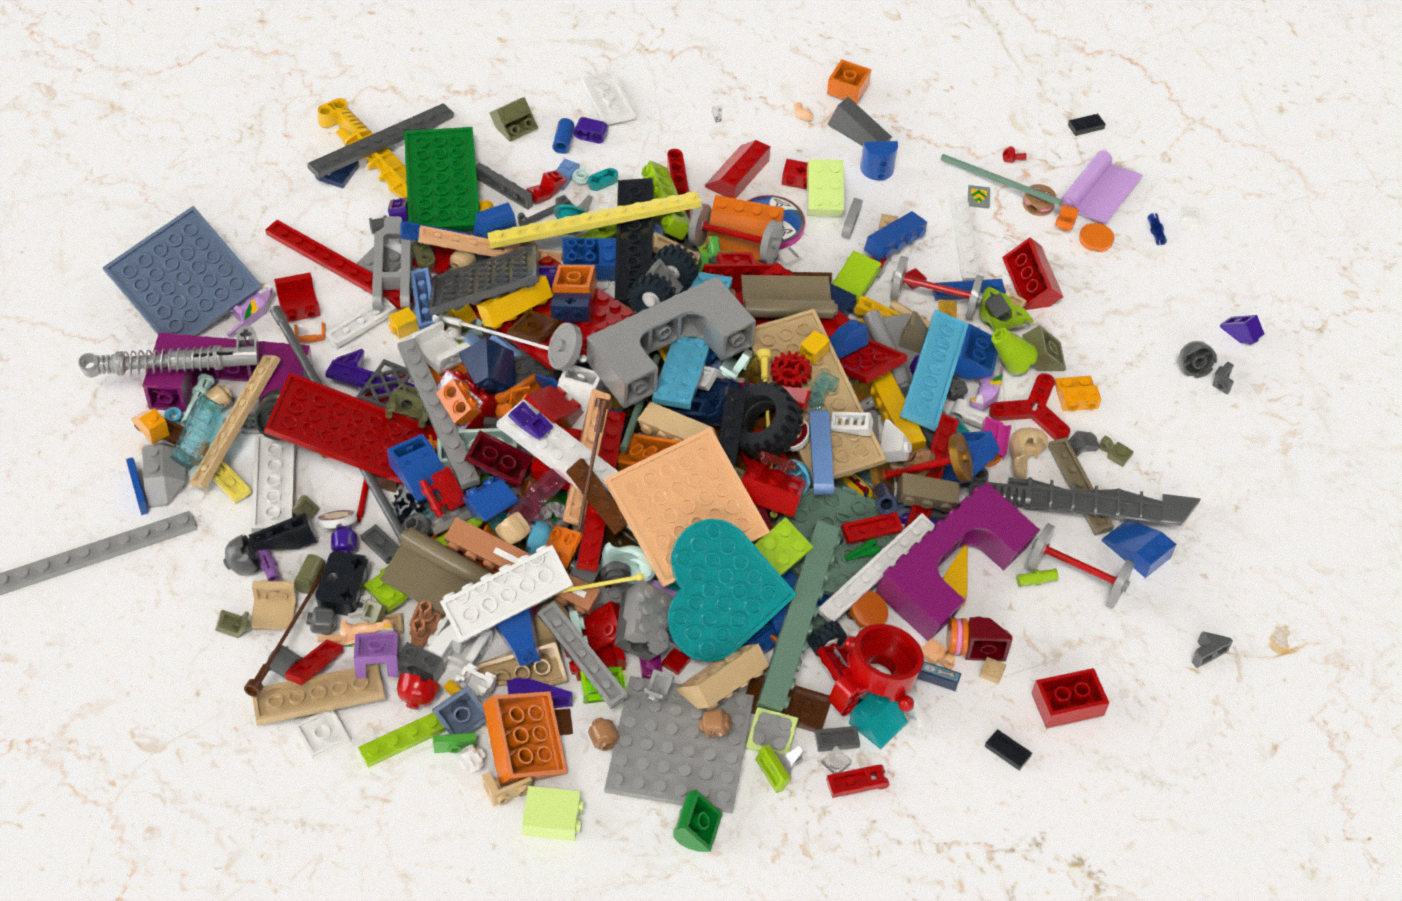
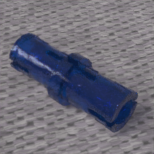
M1151 213L1147 217L1151 226L1150 232L1154 235L1157 245H1164L1167 242L1163 231L1164 226L1161 224L1158 214L1155 213L1154 216V213Z

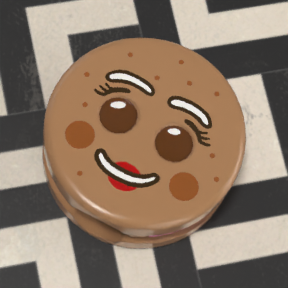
M1035 184L1029 186L1056 197L1054 190L1046 185ZM1027 193L1024 194L1023 207L1030 214L1045 216L1053 211L1055 204Z

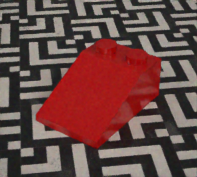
M549 385L525 396V399L551 422L562 427L571 428L584 413L580 409L581 404L574 398L571 400L565 396L567 392L560 386L556 388Z

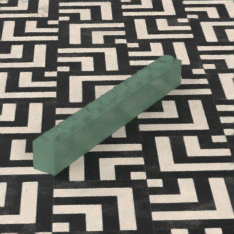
M817 520L812 529L809 543L813 546V549L803 557L793 588L797 595L788 604L770 659V666H768L756 703L757 707L781 713L783 708L787 709L791 697H788L789 690H793L796 683V678L793 677L795 671L799 672L802 660L799 658L801 653H805L808 645L805 639L807 635L810 636L814 626L811 620L812 617H816L819 606L816 604L818 600L822 599L825 591L822 588L823 582L826 583L830 575V571L827 569L829 565L833 564L836 556L833 553L834 547L837 548L841 540V536H838L840 528Z

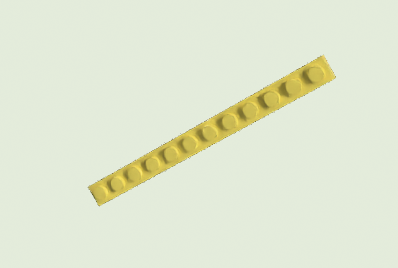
M688 192L677 196L672 195L667 198L636 202L631 205L601 209L596 212L566 216L556 220H547L546 222L531 223L505 230H495L487 233L490 247L493 249L702 207L698 192Z

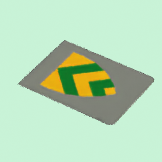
M968 185L969 206L990 208V187Z

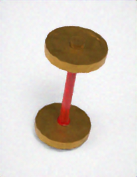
M960 433L949 437L950 457L893 470L889 462L869 468L873 487L879 483H886L891 487L894 494L893 477L901 476L903 473L911 474L952 464L955 475L960 482L971 481L973 478V463L966 439Z

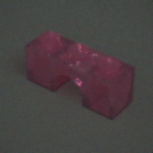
M553 468L546 470L508 511L507 515L510 516L513 513L519 512L529 524L540 512L539 509L551 497L556 495L566 484V481Z

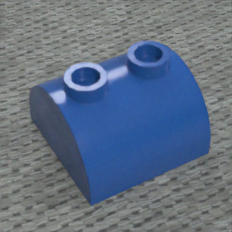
M898 141L864 142L860 163L863 175L877 181L890 178L894 173Z
M509 202L476 213L473 235L488 239L487 233L516 227L515 215Z

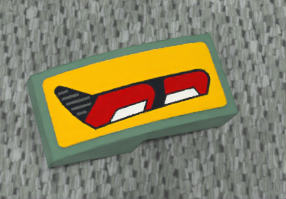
M857 473L852 474L850 477H840L835 480V483L839 486L855 489L858 491L857 493L867 499L870 497L874 500L873 488Z

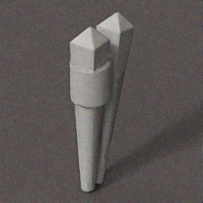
M588 195L577 207L588 212L593 196Z

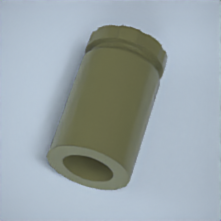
M314 554L307 555L294 580L297 591L304 594L309 593L325 566V561L321 557Z

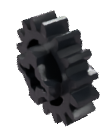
M405 485L403 489H398L399 494L394 495L395 500L391 502L401 525L409 515L418 512L422 513L423 510L427 509L424 506L427 499L417 502Z

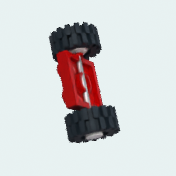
M831 620L830 622H825L823 626L822 624L819 625L818 629L815 628L813 630L814 633L810 634L807 642L815 655L819 656L821 662L827 667L832 678L837 682L839 678L844 676L842 670L848 668L847 656L849 651L843 646L847 634L836 620ZM867 692L861 695L856 705H858L871 692Z

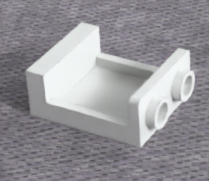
M443 321L432 324L412 335V339H416L426 363L438 374L463 363L459 353L470 347L467 342L459 345L444 331Z
M447 615L444 619H440L436 632L429 636L427 641L428 647L451 624ZM488 629L472 637L461 654L453 651L446 662L462 669L468 663L473 665L480 663L493 642L492 630Z

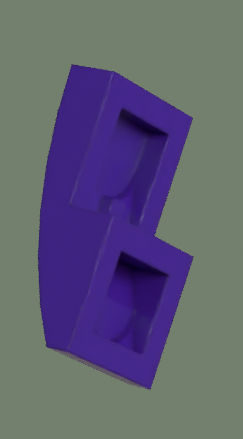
M524 401L508 415L520 428L538 440L553 428V425L540 412L536 415Z

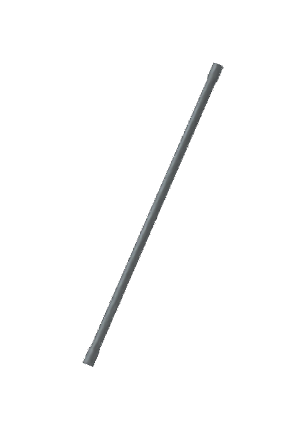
M278 305L272 307L270 312L277 325L281 328L308 379L322 384L290 327L283 310ZM359 469L401 543L402 540L399 538L402 534V525L373 473Z

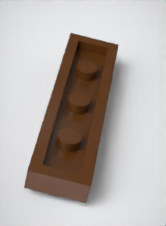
M580 458L566 473L584 495L589 465L583 458ZM592 471L587 500L615 535L619 534L628 524L611 493Z

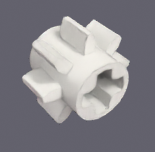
M469 745L460 751L459 754L462 758L458 762L462 769H469L471 772H474L484 765L482 758L486 757V754L481 747Z

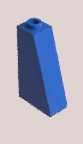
M532 608L494 626L520 667L541 661Z

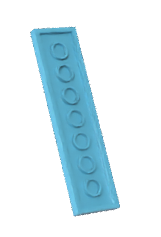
M935 309L900 417L935 432L968 329V323Z

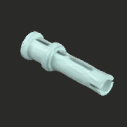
M203 373L198 376V383L192 389L193 396L181 419L182 425L192 427L203 400H205V393L215 383L212 376Z

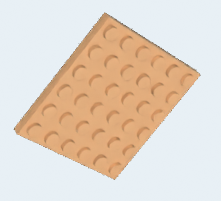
M711 427L604 479L605 484L663 588L676 582L671 570V551L679 534L692 523L703 519L725 520L737 526L752 543L770 533Z

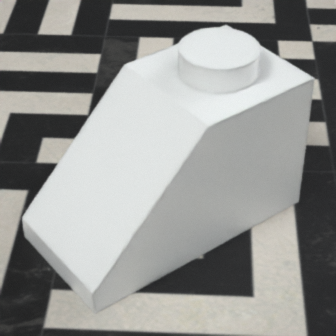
M889 419L885 420L881 448L887 459L886 462L908 461L909 454L912 451L911 442Z

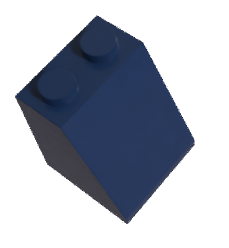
M484 338L459 353L475 385L494 394L505 392L515 386L513 350L488 338Z

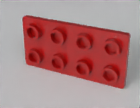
M717 252L716 259L718 264H704L702 272L732 277L730 289H734L738 293L742 290L741 275H761L772 267L773 264H756L752 252Z

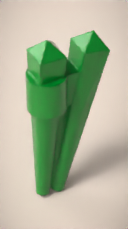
M871 539L845 555L844 558L846 561L872 556L879 553L881 547L875 546L876 540Z

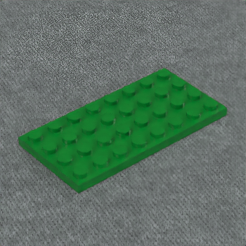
M473 127L404 131L408 222L456 231L473 230L476 213L479 212Z

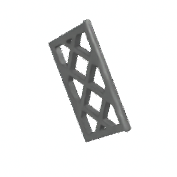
M383 359L356 398L386 409L387 403H381L378 399L390 398L392 392H390L388 386L395 384L406 385L411 378L407 368ZM384 365L389 366L392 369L383 372L381 371ZM404 372L407 375L400 379L397 373ZM394 374L396 380L385 381L384 376ZM375 378H381L382 383L372 385ZM385 388L387 393L376 395L374 389ZM371 390L373 396L366 397L363 394Z

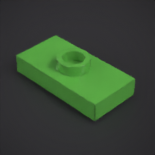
M476 733L433 736L434 753H459L469 745L477 747Z

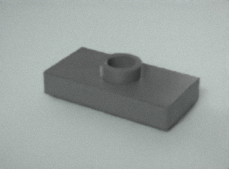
M857 726L817 729L814 732L818 752L860 748Z

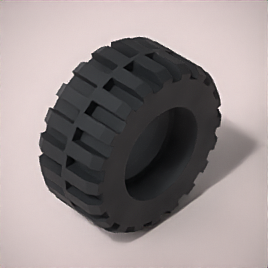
M760 382L759 385L754 383L749 388H743L747 390L738 449L749 458H754L755 460H763V458L769 460L773 459L772 456L778 457L782 455L783 451H788L791 448L790 445L792 443L795 444L798 439L797 435L801 433L802 427L800 425L803 424L801 407L788 391L777 383ZM776 409L772 423L764 430L752 433V426L756 418L765 411Z

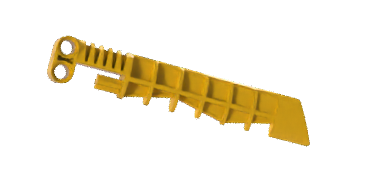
M337 98L318 107V124L324 128L338 124L340 127L336 134L344 141L343 144L345 146L373 134L347 107L345 99ZM388 148L365 157L370 161L366 167L369 170L378 168L381 173L378 179L385 181L392 193L400 198L407 197L406 166Z

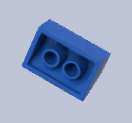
M970 323L954 373L966 380L992 376L998 356L991 340L992 335Z

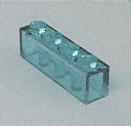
M202 395L193 404L170 459L188 470H191L195 465H200L204 458L202 454L210 445L208 440L215 433L216 429L214 426L221 418V405L205 395Z

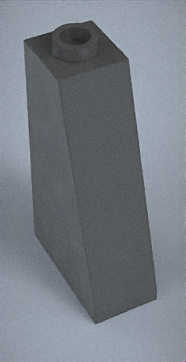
M849 97L838 104L828 122L831 128L863 146L864 142L890 141L892 138L886 130Z

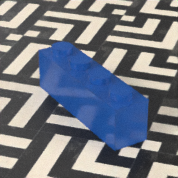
M911 211L869 235L864 251L878 261L888 258L891 254L900 251L908 244H912L918 238H922L926 233L928 222Z

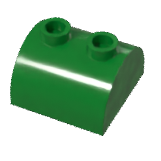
M698 790L688 792L673 830L674 839L688 849L698 852H711L723 813Z

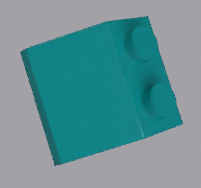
M870 693L851 711L849 724L857 726L858 732L881 750L908 724V720L902 710L899 709L897 701L891 702L888 697Z

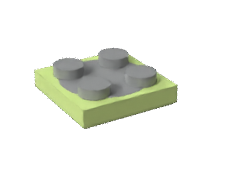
M757 707L746 749L760 752L763 746L770 744L773 751H777L780 754L789 753L798 718Z

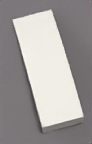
M450 624L433 640L427 651L442 657L445 664L453 651L461 654L469 640L460 643Z

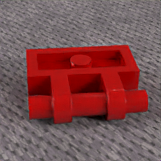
M449 466L430 476L433 484L429 485L426 479L419 482L422 488L421 492L423 496L426 495L430 503L429 507L432 512H435L437 518L444 515L442 506L446 505L448 511H451L464 504L462 499L464 494ZM435 489L438 490L442 498L439 501H437L433 493Z

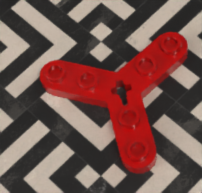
M1041 373L1037 376L1028 400L995 402L989 408L990 418L997 421L1032 419L1054 440L1068 439L1071 432L1069 426L1046 406L1055 383L1054 377L1047 373ZM1035 403L1038 404L1036 411L1032 410V408L1035 406Z

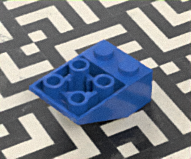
M562 238L563 265H595L598 280H615L616 238Z
M991 431L962 433L971 453L973 477L982 471L984 466L989 461H992L1000 451ZM952 464L946 465L941 479L962 483L956 477Z
M420 434L387 449L389 466L417 502L427 499L426 495L423 496L421 492L422 488L419 482L426 479L429 485L433 484L430 476L444 469L432 445L423 434ZM437 489L433 491L434 495L439 493Z

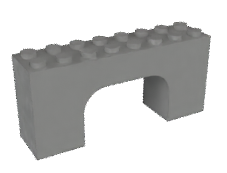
M714 277L648 309H644L631 317H626L614 325H609L601 331L592 333L587 337V363L622 407L626 408L657 392L658 367L647 354L683 337H697L704 340L720 360L723 361L754 345L756 320L718 277Z

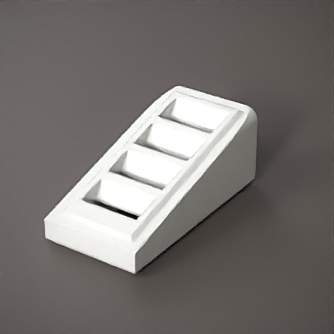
M832 412L831 431L871 436L873 426L871 413ZM839 419H842L841 425H838Z

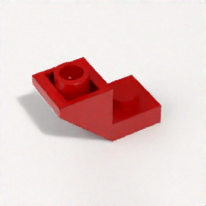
M557 170L543 173L540 185L529 187L526 190L532 193V200L535 203L547 201L566 183L567 179Z

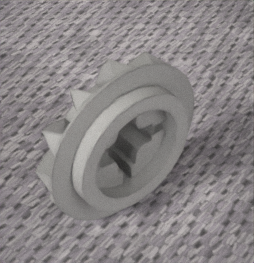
M550 502L541 508L539 520L547 522L552 529L554 525L567 528L570 524L562 521L565 505L558 502ZM553 511L555 516L559 517L556 524L553 519H550Z

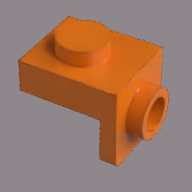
M1063 204L1055 226H1058L1063 231L1072 230L1079 209Z

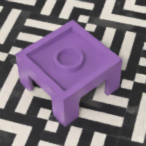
M398 631L355 634L354 665L356 679L366 678L365 664L387 663L388 676H398Z

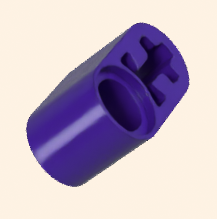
M581 117L575 126L573 134L577 139L600 144L604 141L609 127L603 121Z

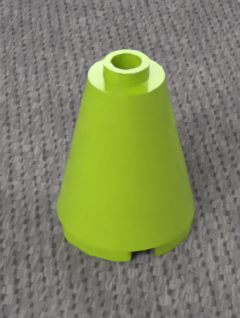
M999 328L992 334L991 340L1008 372L1013 375H1020L1027 372L1031 364H1035L1038 350L1032 343L1005 328Z

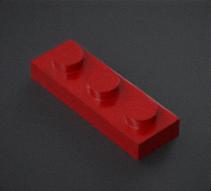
M897 511L891 514H883L844 523L840 527L847 545L901 533L904 529Z
M326 639L285 672L286 680L304 685L344 652L343 645Z

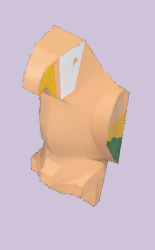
M341 620L340 634L318 636V642H324L327 639L343 646L355 647V634L394 632V624L390 620H383L380 623L361 622L357 624H350L346 620Z

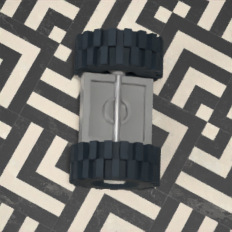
M669 244V246L665 245L658 251L651 261L652 264L646 275L644 273L638 277L628 291L627 298L630 299L628 303L633 305L631 308L633 312L636 310L639 313L644 309H648L684 290L686 291L691 286L699 273L697 271L699 264H696L697 258L692 257L694 254L687 252L688 248L684 247L681 249L679 244L675 247L674 244Z

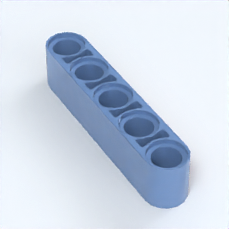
M809 410L813 495H834L829 410Z

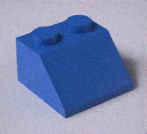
M493 476L485 479L480 487H473L467 490L466 495L462 497L472 517L484 522L519 501L517 496L501 478Z

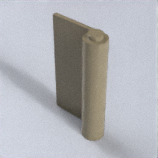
M741 275L743 306L753 318H784L811 309H815L819 318H834V315L838 313V304L831 300L829 276Z
M410 527L409 530L405 528L399 538L402 542L380 581L419 603L426 600L427 604V601H430L432 610L446 616L440 601L444 600L443 597L451 592L456 594L462 591V587L466 584H476L481 581L480 578L489 573L493 575L495 573Z

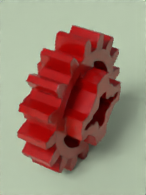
M788 351L787 355L781 352L780 357L775 356L774 362H771L770 375H772V381H777L779 386L783 384L785 387L790 386L794 388L797 386L802 388V383L807 385L808 379H811L812 366L810 365V360H805L804 354L798 356V351L795 354H791V351Z

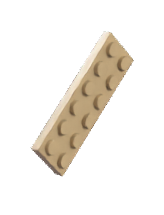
M378 663L365 665L366 678L356 679L354 667L315 675L304 685L286 681L263 686L260 695L252 697L257 726L384 700L385 695Z

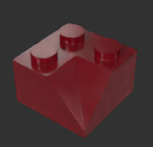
M981 616L969 617V643L965 660L986 661V658L989 657L997 661L1006 662L1013 640L1009 631L1004 630L991 618H983Z

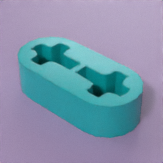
M607 168L590 175L588 178L589 189L599 191L618 182V171L614 168Z

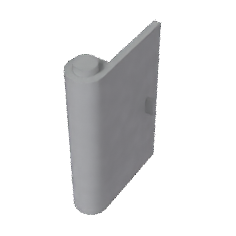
M879 310L869 311L863 316V320L872 339L907 354L908 361L890 371L899 388L910 386L913 374L909 366L914 357L920 355V353L899 347L901 333L911 314L882 317Z

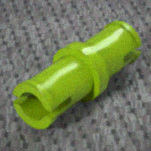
M1056 568L1043 571L1037 569L1031 573L1016 575L1019 587L1032 584L1038 586L1044 582L1058 581L1059 579Z

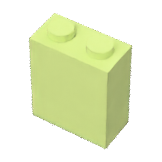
M528 786L522 821V835L575 841L576 833H580L581 820L578 819V815L583 813L584 800H580V791Z

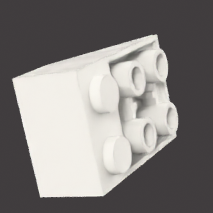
M573 365L567 371H563L558 386L567 392L565 395L570 400L574 398L581 404L580 409L584 413L571 428L582 430L592 389L603 392L605 384L595 371Z

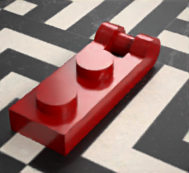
M881 764L835 773L826 777L832 798L873 789L882 790L890 786L888 778L884 776V766Z

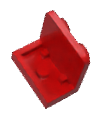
M611 600L583 618L585 629L582 630L583 636L587 635L588 644L595 653L614 642L616 638L620 605Z

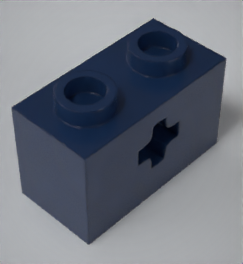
M554 293L550 305L551 315L553 318L564 322H590L593 311L591 293Z

